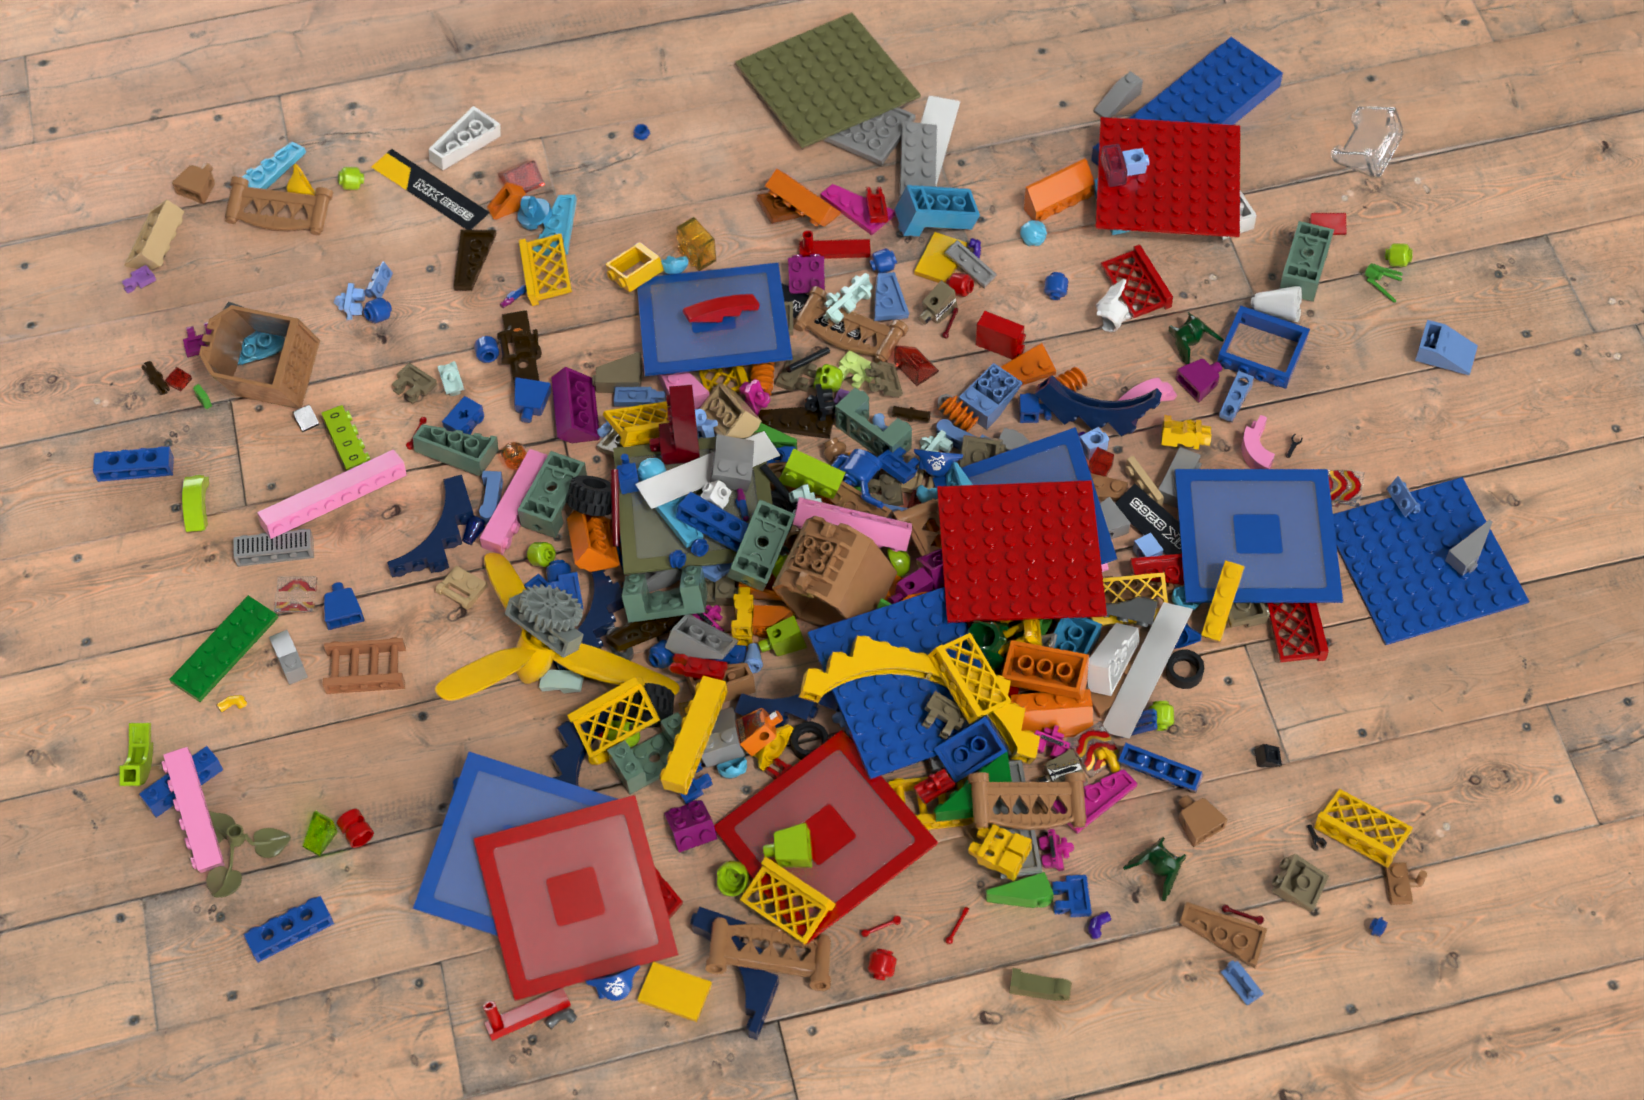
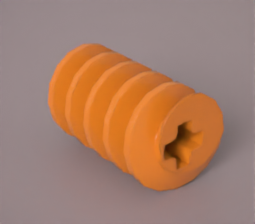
M775 362L752 364L751 382L754 379L759 380L763 392L771 396L774 384L773 372Z
M1073 367L1071 370L1060 374L1059 377H1055L1061 384L1076 392V388L1081 390L1082 384L1084 386L1088 384L1085 374L1078 367Z
M957 395L949 397L938 410L945 409L943 415L950 414L948 420L955 419L953 425L957 426L960 424V429H966V432H968L977 423L979 417L972 418L974 412L967 413L968 406L961 408L963 401L961 400L956 403Z

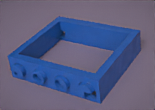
M1240 305L1219 352L1217 362L1224 369L1235 372L1241 371L1259 381L1286 389L1307 342L1310 329ZM1240 323L1298 343L1286 372L1227 353Z

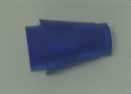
M472 516L471 519H468L462 541L472 545L485 529L484 525L486 522L477 516Z

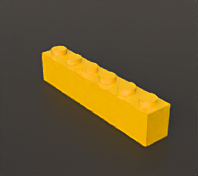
M703 676L701 682L697 683L695 697L690 700L688 705V714L682 719L680 734L675 736L674 749L669 752L667 766L665 769H662L660 774V780L664 789L687 795L728 692L726 681Z

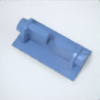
M382 262L381 265L375 268L371 278L373 282H369L365 289V295L369 298L372 296L382 298L393 272L385 262Z
M1397 476L1388 486L1387 491L1404 517H1407L1410 512L1414 514L1420 512V504L1412 497V494L1406 487V483L1402 482L1400 477Z
M1232 960L1227 964L1228 967L1221 971V974L1247 1006L1264 995L1238 961L1234 962Z

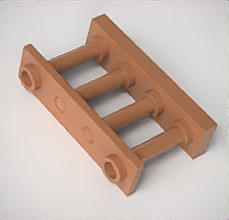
M392 637L382 640L333 641L331 643H324L327 656H331V676L323 678V687L326 694L405 689L403 674L398 673V651H406L403 638ZM390 652V673L378 674L379 653ZM371 653L370 674L359 676V654ZM339 655H351V675L339 677Z

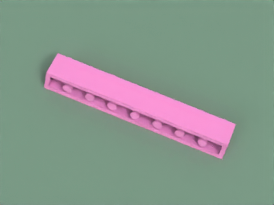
M394 450L382 454L257 512L261 527L270 539L407 476L404 461Z

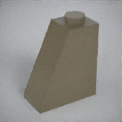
M641 352L596 367V375L592 376V384L596 386L597 393H615V387H641L643 364Z

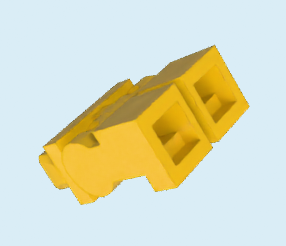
M1164 415L1161 445L1177 447L1178 444H1183L1185 447L1193 446V449L1198 450L1200 445L1210 446L1211 426H1204L1202 421L1197 419L1196 422L1190 419L1181 422L1172 420L1171 415Z
M739 587L738 594H734L733 599L736 620H732V637L739 640L736 645L748 647L749 644L753 643L752 618L754 613V596L750 595L749 587Z
M995 824L991 828L979 829L977 837L984 840L981 845L973 841L968 848L969 854L977 858L978 864L984 865L991 870H996L1006 875L1008 879L1015 881L1022 868V863L1025 862L1032 849V839L1018 833L1013 834L1004 828H999Z

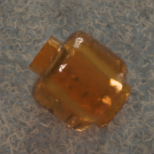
M510 442L501 451V456L506 466L514 470L519 469L527 454L523 445L519 442Z

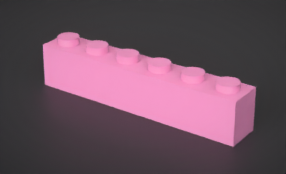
M529 449L480 536L482 548L501 555L504 554L506 549H509L512 537L518 533L520 528L518 508L548 455Z
M801 497L798 499L796 515L793 520V525H796L799 529L802 528L806 519L813 516L822 517L826 522L835 525L843 523L871 538L878 547H889L896 552L907 550L912 532L911 523Z
M188 747L163 754L165 761H162V766L165 773H169L171 779L167 782L170 791H174L176 796L173 802L176 811H180L182 816L179 822L182 830H186L188 836L185 838L188 850L192 849L194 857H191V863L193 868L203 873L215 867L224 866L225 863L191 751Z

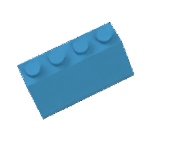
M1086 617L1061 618L1054 631L1057 634L1054 648L1088 654L1090 657L1100 636L1102 624Z

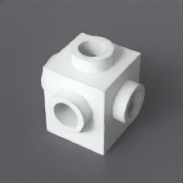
M717 480L705 484L700 497L723 509L728 504V498L732 491L723 482Z

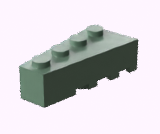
M422 424L413 436L415 452L480 477L498 452L497 436L492 435L489 438L483 437L479 433H474L473 435L464 434L461 430L452 432L446 431V428Z

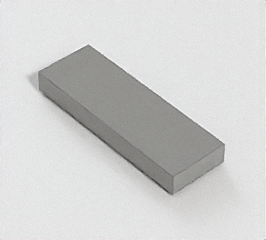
M958 240L945 251L947 257L983 288L997 276L993 270Z

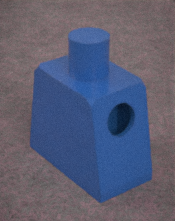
M515 378V410L517 413H522L520 419L522 422L531 423L533 415L541 416L551 394V384L549 382Z
M334 583L332 585L333 592L324 595L325 622L328 630L364 622L362 610L352 588L344 589L343 583Z

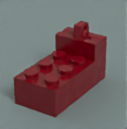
M692 384L669 387L670 394L666 395L667 406H670L667 410L669 423L658 424L659 437L649 439L650 451L661 452L664 465L688 463L700 458Z

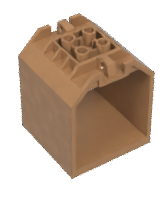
M231 305L209 319L207 329L212 330L211 334H204L202 341L208 347L201 346L199 356L213 378L237 397L295 409L302 408L320 340L298 318ZM256 331L286 337L273 384L233 377L242 351L244 338Z
M813 516L805 520L772 589L799 620L824 627L876 610L881 598L885 599L897 571L876 543L868 536L843 523L835 525L826 522L822 517Z

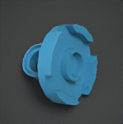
M525 195L521 199V208L518 211L517 217L523 228L534 230L538 229L537 226L542 223L545 225L551 219L553 212L546 200Z

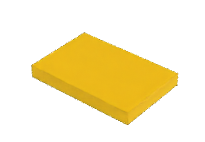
M934 232L914 271V275L938 283L941 280L946 283L958 265L945 255V251L958 239ZM958 240L967 248V242Z
M653 962L637 1000L648 1006L697 1022L712 987V982Z

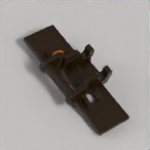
M527 310L502 314L505 331L499 332L497 338L500 340L502 364H511L514 387L515 378L540 381L536 360L541 358L542 351L538 344V330L534 329L533 334H531ZM508 343H514L515 354H509ZM521 362L529 363L525 368L519 367Z

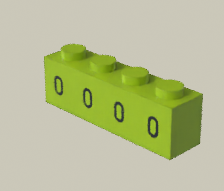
M343 405L322 412L325 425L346 471L371 460L368 452H363L365 446L362 439H358L356 436L359 435L356 425H351L350 423L353 420L349 410L345 411Z

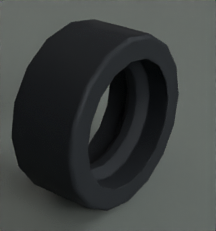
M1188 649L1178 650L1168 659L1166 677L1175 687L1181 689L1193 688L1202 680L1205 669L1204 661L1194 651ZM1179 661L1191 662L1197 668V672L1192 677L1179 676L1174 671V664Z
M809 721L803 722L794 728L791 734V748L794 755L800 760L814 751L802 749L798 745V739L801 735L815 733L821 737V745L829 740L828 733L821 724Z

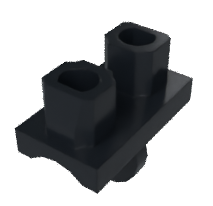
M815 384L816 396L809 395L805 399L804 405L806 409L812 412L818 409L820 421H824L827 414H835L832 388L822 389L821 384Z

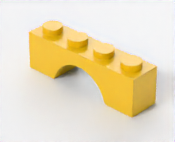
M1225 560L1201 636L1221 642L1244 572V566Z

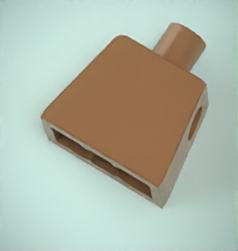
M204 163L201 168L189 165L172 182L176 194L205 204L215 185L211 173L213 167L209 163Z
M1186 795L1179 800V804L1183 808L1179 815V822L1193 847H1196L1226 827L1228 819L1205 798H1201L1194 803Z

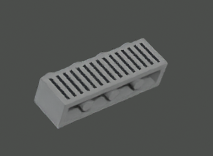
M310 529L287 531L270 539L267 533L234 537V559L238 567L314 558V538Z

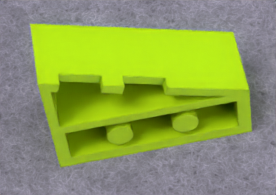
M793 448L779 480L783 485L793 488H799L802 485L808 484L811 493L814 492V494L834 499L846 472Z

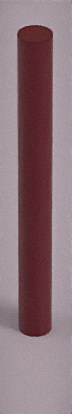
M611 469L613 547H619L618 469Z

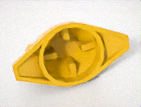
M294 164L293 174L287 184V192L315 195L314 188L298 164Z
M787 724L776 728V738L753 755L758 759V767L762 771L769 767L775 758H779L785 750L793 730L791 725Z

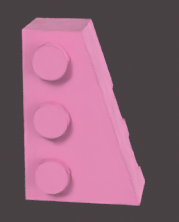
M689 372L657 375L666 395L670 394V386L692 384L695 409H699L709 396V391Z

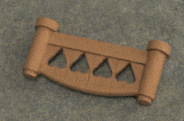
M237 176L231 178L230 185L232 188L225 214V221L227 223L236 224V221L241 220L260 228L278 231L310 229V233L314 235H320L323 231L329 201L333 197L332 190L317 187L315 195L252 188L248 187L249 181L245 178ZM254 200L258 209L257 213H244V209ZM271 202L274 215H261V211ZM288 204L291 217H278V213ZM305 207L308 219L302 220L300 218L296 220L294 218L295 215Z
M816 286L810 290L809 298L793 325L798 331H803L807 328L822 340L843 350L874 356L876 363L879 361L887 362L901 337H904L908 331V326L900 320H893L890 326H886L854 312L848 314L843 308L839 309V311L845 316L840 321L844 322V333L840 334L837 330L832 331L830 329L836 325L830 318L828 319L829 324L826 327L816 324L814 321L825 315L826 311L832 307V305L829 307L824 305L827 293L822 288ZM860 328L861 338L859 340L847 337V333ZM876 335L877 346L871 347L869 344L863 343V340Z
M938 499L926 501L903 511L896 510L891 512V519L912 524L911 538L920 556L942 549L941 547L931 546L935 538L941 535ZM933 519L939 531L933 532L922 529L928 520Z
M972 773L968 775V782L972 788L973 817L976 829L988 828L989 823L1018 830H1041L1067 823L1073 824V828H1083L1085 823H1087L1083 785L1086 782L1085 773L1065 774V782H989L988 773ZM999 797L1008 809L1006 815L1003 813L996 815L993 812V807ZM1018 797L1026 806L1027 814H1022L1021 812L1019 814L1013 813L1012 808ZM1037 797L1046 807V814L1041 812L1034 814L1032 812V807ZM1057 797L1066 808L1065 814L1060 812L1053 814L1051 811V807Z
M716 918L712 924L709 958L706 959L705 969L711 974H723L726 972L728 964L809 977L812 989L826 991L831 987V977L829 976L831 940L828 935L821 934L817 936V939H813L805 945L780 927L761 924L731 926L728 925L725 918ZM731 937H745L749 942L741 951H738ZM752 940L767 941L769 946L760 955ZM773 943L787 944L790 949L780 958L773 947ZM794 946L810 949V953L803 961H800L793 948Z

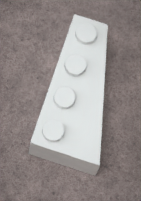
M473 106L429 148V161L441 170H445L501 136L500 123Z
M1116 623L1091 655L1087 678L1088 689L1091 692L1108 696L1113 694L1140 642L1137 627Z

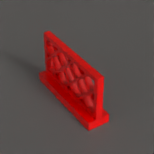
M1140 244L1134 246L1133 251L1101 262V267L1113 285L1118 283L1116 281L1117 277L1127 279L1120 297L1128 307L1133 318L1162 307L1165 310L1172 307L1173 295ZM1128 258H1132L1134 264L1130 265L1123 262ZM1113 264L1119 267L1117 271L1110 270L1108 266ZM1121 267L1130 269L1129 275L1120 273ZM1133 271L1141 272L1142 277L1132 276ZM1129 281L1138 282V287L1128 286ZM1141 284L1150 286V291L1140 289ZM1125 290L1135 292L1134 297L1126 296L1124 294ZM1137 294L1147 296L1146 301L1136 299ZM1152 297L1158 299L1159 302L1153 304L1148 301ZM1136 303L1142 305L1143 308L1135 311L1132 306Z
M1266 603L1270 611L1269 618L1280 663L1308 659L1326 661L1329 650L1317 603H1288L1294 607L1291 613L1281 608L1285 603H1280L1279 606L1274 603ZM1296 610L1304 613L1305 617L1302 621L1293 616ZM1277 612L1287 617L1283 623L1275 619ZM1289 619L1298 624L1295 630L1285 625ZM1301 627L1309 631V635L1306 638L1297 633ZM1281 629L1291 634L1287 640L1279 636ZM1293 636L1302 641L1299 647L1289 642ZM1306 643L1313 648L1314 653H1306L1301 649ZM1287 646L1295 652L1293 655L1284 656L1283 649Z

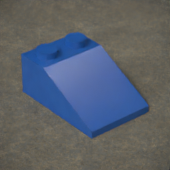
M985 715L936 746L934 750L954 782L957 783L1007 752L1008 747L988 715Z

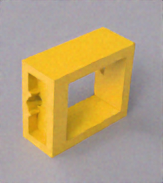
M640 242L606 263L608 278L611 281L614 280L620 288H624L628 292L633 291L664 271L660 257ZM640 261L645 264L627 276L622 274Z

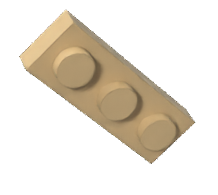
M1135 457L1127 458L1126 474L1132 477L1135 484L1162 507L1164 496Z

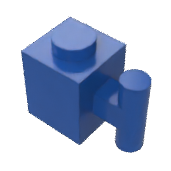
M1020 394V423H1039V414H1044L1046 420L1052 419V411L1044 403H1039V398L1035 394Z
M622 454V465L617 466L621 494L638 492L639 489L636 484L639 483L636 464L629 463L628 455Z

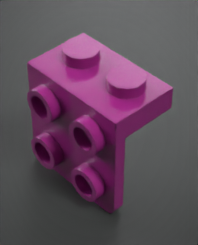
M810 254V257L792 255V258H788L790 293H809L814 286L820 287L825 291L824 256L820 257V254Z
M702 800L692 801L687 805L672 808L664 813L679 853L717 840L712 818Z

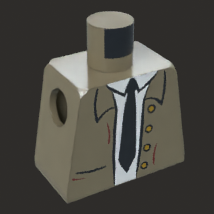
M941 280L923 300L924 312L918 317L919 320L925 325L930 320L936 324L944 320L953 312L955 307L958 308L955 290Z
M1069 750L1047 762L1044 767L1045 775L1036 778V781L1065 782V774L1084 773L1074 750ZM1086 778V782L1083 783L1084 787L1088 785V780H1087V778Z

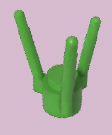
M1371 263L1365 272V276L1368 277L1367 282L1373 284L1395 303L1396 299L1375 280L1379 281L1384 275L1402 281V278L1396 275L1402 276L1403 273Z

